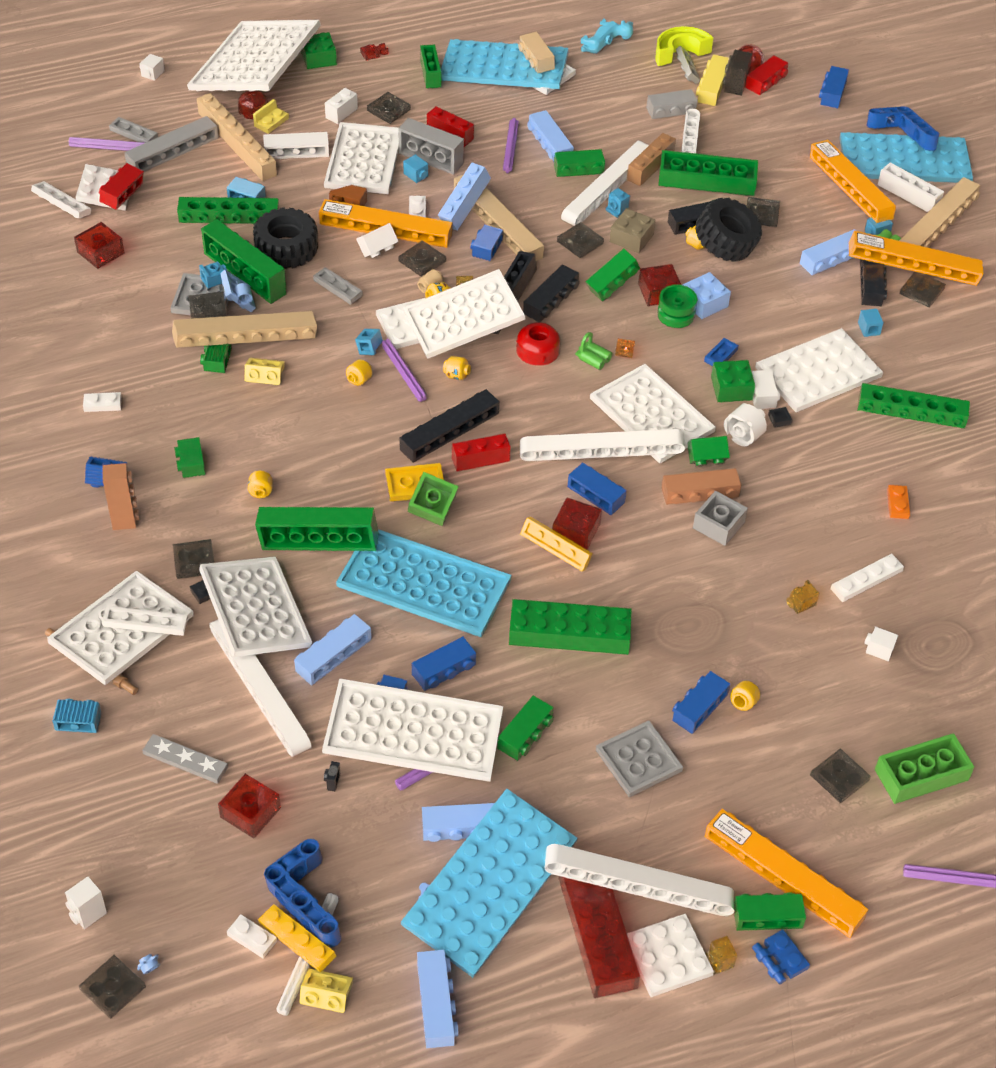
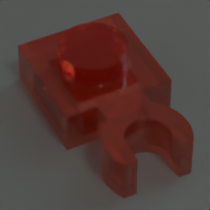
M381 43L378 46L372 44L360 47V53L366 61L380 58V54H389L385 43Z

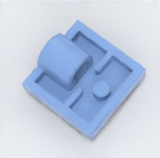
M227 270L220 273L226 298L250 312L256 309L250 285Z

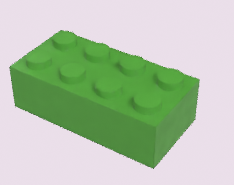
M954 733L879 756L875 767L878 777L894 804L968 781L974 769L973 763Z

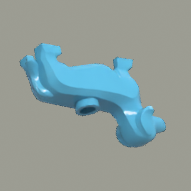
M603 19L600 21V25L603 26L597 29L593 37L588 38L585 35L581 38V44H584L581 47V52L598 53L607 44L610 45L612 40L619 35L623 39H629L633 34V22L629 21L626 23L622 20L621 24H617L614 21L606 22Z

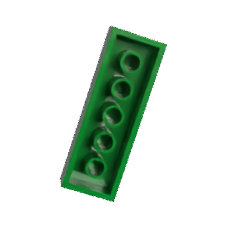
M662 150L658 186L754 196L757 184L758 160Z
M218 219L201 228L203 249L206 256L214 262L218 261L220 265L224 264L228 272L249 284L251 290L270 304L286 295L285 269L283 266L274 262L271 257L266 256L260 249L255 248L249 241L243 239L237 232L232 231Z
M259 507L255 522L262 550L376 551L379 536L374 507Z
M512 599L509 645L628 655L632 609Z

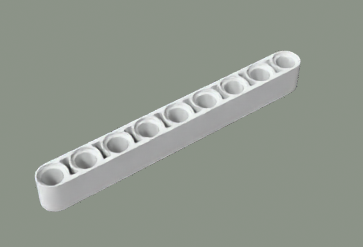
M639 140L564 209L561 219L575 227L579 226L609 197V193L619 188L627 180L628 165L649 145Z
M679 429L527 436L520 440V457L525 461L679 454L685 450L684 434Z
M219 619L209 623L215 639L290 756L293 757L310 749L311 742L255 654L233 657Z
M551 844L546 848L545 870L548 873L719 916H729L734 913V890L730 887L560 844Z

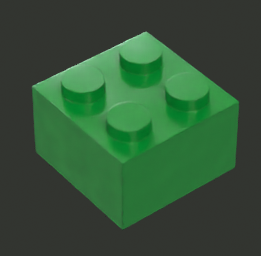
M329 32L314 34L301 50L307 69L337 65L336 49Z
M748 360L713 362L711 379L717 403L753 400L755 382Z

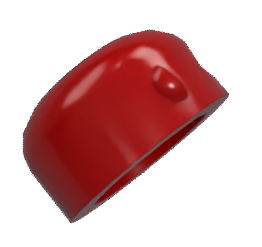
M542 322L530 323L524 326L517 335L516 352L525 363L535 366L547 365L555 361L559 356L560 336L558 331L551 325Z

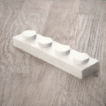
M45 181L32 185V192L76 218H83L91 214L90 207L76 201V199Z
M890 554L833 583L831 590L844 602L902 572L904 566L893 554Z
M107 606L102 623L105 627L184 636L188 620L187 615Z

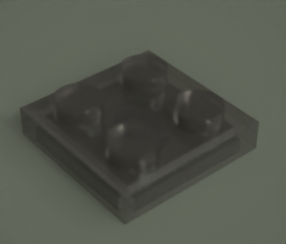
M386 92L367 105L368 112L389 124L411 110V104L389 92Z
M748 197L746 207L751 209L754 215H757L759 218L758 222L761 225L777 227L780 201Z
M580 222L557 236V242L579 258H582L604 244V238Z
M422 240L399 255L398 261L422 277L446 262V256Z
M914 272L902 286L899 294L930 308L945 289L946 284L923 273Z
M212 539L173 544L177 579L202 576L200 565L215 563Z
M842 749L837 750L810 773V776L839 803H842L870 781L871 778Z
M115 955L110 957L79 985V989L110 1019L146 988L145 983Z

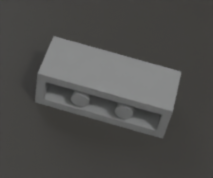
M692 89L648 95L646 108L652 119L685 115L688 109H697L698 100Z

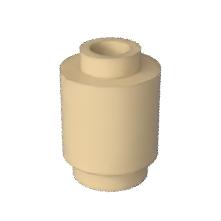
M432 269L419 279L417 285L425 293L431 283L443 282V276L438 270Z

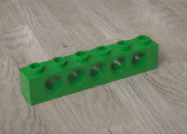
M179 197L177 207L179 223H211L218 219L222 223L255 224L264 213H269L273 209L279 210V199Z
M862 383L857 410L965 429L969 418L970 401Z

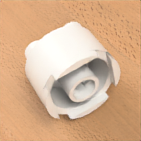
M743 403L724 420L725 431L727 434L730 433L732 435V440L736 444L746 447L766 432L765 413L760 408L757 409L752 405Z

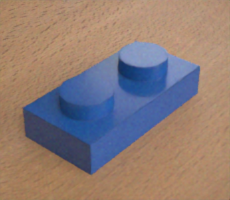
M723 338L705 356L704 362L713 366V362L728 361L736 353L739 345Z

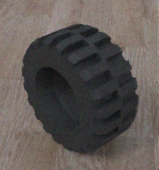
M717 198L707 204L696 221L695 229L698 240L701 241V245L706 247L710 254L713 253L715 257L723 258L725 261L731 260V262L744 260L751 254L761 239L762 226L758 222L759 218L757 215H754L753 211L746 207L747 205L741 204L735 199L731 200V198Z
M285 207L279 210L273 209L269 213H264L262 217L260 216L254 224V247L260 249L266 256L271 257L274 262L283 266L284 269L292 267V269L297 268L299 265L303 266L306 262L311 261L317 253L318 229L316 222L309 214L304 213L302 210H295L294 208L285 209ZM283 237H292L290 239H279Z

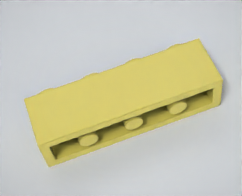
M713 55L711 60H708L703 78H701L700 85L696 91L699 103L716 106L729 71L731 58Z

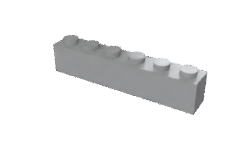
M205 116L126 151V163L145 172L218 139L217 125Z

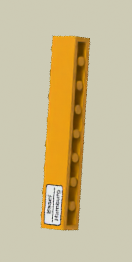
M829 140L811 144L810 158L870 218L872 217L876 223L894 219L896 205Z
M324 199L319 210L320 225L369 233L390 223L397 239L445 248L448 247L452 237V222L327 199Z
M855 230L848 243L850 257L975 286L978 285L984 274L982 260Z
M721 809L707 825L705 832L707 839L783 892L802 894L804 906L849 938L852 937L865 920L869 909L862 902L854 900L843 889L834 886L824 876L809 869L805 863L793 858L789 852L774 845L769 838L761 836L750 825L742 823L734 814Z

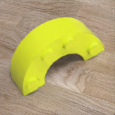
M681 26L670 28L661 33L657 39L656 63L658 66L672 63L673 53L677 52L676 49L679 46L698 56L709 54L712 52L713 37L706 31L694 27Z

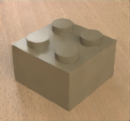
M626 208L611 226L609 242L640 253L654 235L655 219Z

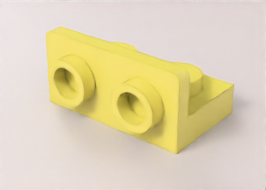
M272 99L253 114L254 127L269 134L289 119V113L277 108L276 100Z
M249 358L245 364V381L279 385L285 361Z
M308 968L301 984L300 1004L344 1013L353 978L324 971L320 973L318 970Z

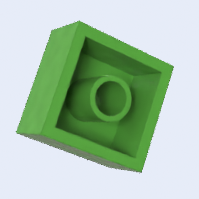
M423 472L409 502L407 512L443 526L459 486Z

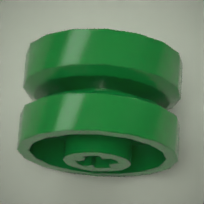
M684 285L665 287L660 293L657 311L661 323L672 328L689 326L695 318L697 306L696 293Z

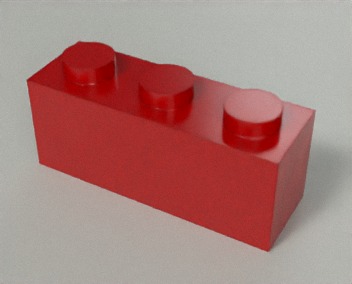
M773 55L747 75L745 88L758 95L768 91L770 87L787 76L788 62Z
M437 106L427 113V125L464 138V147L474 139L473 123Z
M126 163L122 168L118 169L114 176L109 178L105 185L100 187L99 202L117 210L143 184L144 171Z
M505 433L452 443V461L456 472L509 462L511 446Z

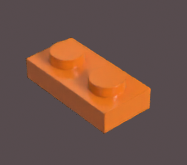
M888 485L890 518L909 519L910 508L907 486Z

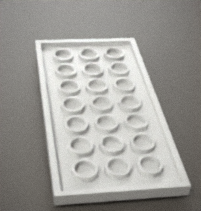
M339 679L322 753L490 782L503 706Z

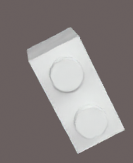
M344 88L325 102L326 118L336 124H339L358 109L357 93L347 88Z
M390 223L356 239L364 257L371 255V258L381 254L380 250L382 249L387 251L394 248L393 244L399 242Z
M751 371L755 382L754 407L757 409L776 408L777 401L780 400V391L776 388V377H773L772 371Z
M86 877L65 892L67 898L65 904L70 911L69 916L76 925L80 923L86 929L107 914L102 893L89 877Z

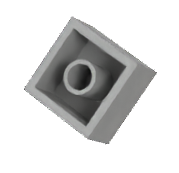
M715 491L695 513L693 529L726 546L745 523L748 508Z

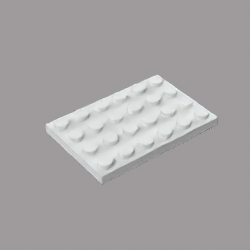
M340 122L324 181V188L338 189L355 185L367 188V192L389 194L399 150L398 128Z
M499 269L403 307L427 359L525 320L522 309Z
M842 328L758 361L755 366L758 371H772L773 377H776V388L780 391V396L795 412L857 388L862 383H869L881 378L883 375V371Z
M646 364L590 394V399L625 432L679 429L684 434L685 449L688 448L687 442L689 440L705 438L715 432L716 427ZM676 454L651 456L659 463H662Z
M276 557L200 565V573L233 657L311 647V638Z
M135 571L47 637L50 645L101 683L107 685L170 635L105 627L102 620L107 606L187 615V620L193 617V610L138 571Z

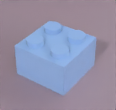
M710 272L683 284L696 293L697 306L695 314L701 319L729 306L731 291Z

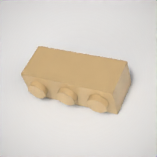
M537 31L520 36L519 50L523 52L526 60L530 62L531 67L537 73L555 69L554 55Z

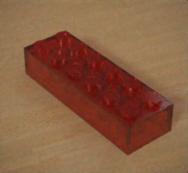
M559 876L558 879L593 997L599 998L638 989L640 974L613 889Z

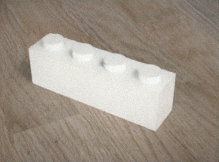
M327 132L263 135L264 149L274 159L329 157Z
M892 163L886 165L880 172L878 186L926 212H929L943 198V190Z

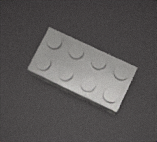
M407 118L398 128L399 154L409 158L416 154L427 162L428 165L453 175L463 165L464 138Z

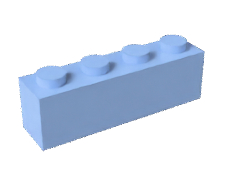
M546 110L529 115L528 129L532 131L535 139L540 142L542 148L545 149L553 162L555 152L573 151L574 147Z
M471 163L439 212L440 220L452 222V229L458 231L490 181L491 177L485 167Z
M854 230L802 251L800 264L811 275H814L854 258L849 256L848 244Z
M355 614L350 618H346L341 625L334 630H330L325 637L314 642L308 650L300 653L294 659L295 671L312 686L371 640V627Z
M495 803L422 807L423 841L436 842L446 839L457 841L468 838Z
M445 950L417 952L426 1049L454 1046V1037H458V1024L453 1022L452 1015H456L455 1000L450 1001V993H453V981L448 979L447 972H451L450 958H445Z

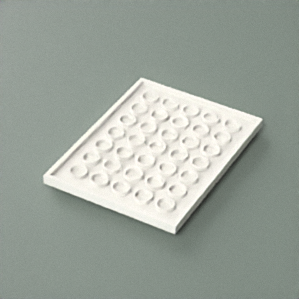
M320 20L241 21L187 84L188 89L196 91H269L321 26Z

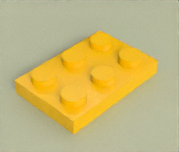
M441 463L386 468L385 476L390 502L411 500L423 472L444 480Z

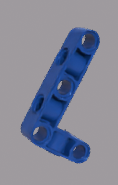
M899 106L869 109L867 126L869 128L899 127L923 149L928 151H935L937 149L939 132L911 108Z
M307 839L268 866L264 871L268 890L306 930L329 948H332L341 941L337 920L330 912H326L319 905L318 900L297 883L322 863V854L318 841Z

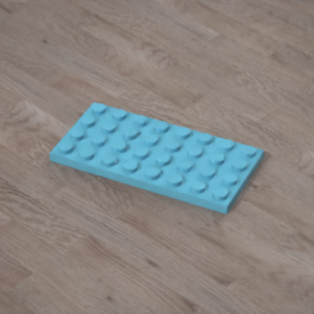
M450 39L441 67V81L560 89L569 50L564 47L547 46L554 55L555 69L537 73L531 67L530 62L526 60L523 52H520L517 43L508 44Z
M840 133L841 152L868 179H879L881 170L889 163H892L924 181L958 183L963 177L973 181L965 138L941 136L938 139L937 149L935 151H928L923 149L908 135Z
M378 529L379 536L376 551H354L336 581V586L482 637L511 581L512 575Z
M506 789L402 919L401 925L434 950H445V958H450L453 964L474 978L552 875L545 870L547 846L560 844L573 847L578 838Z

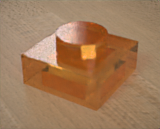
M618 338L615 356L632 358L635 341Z

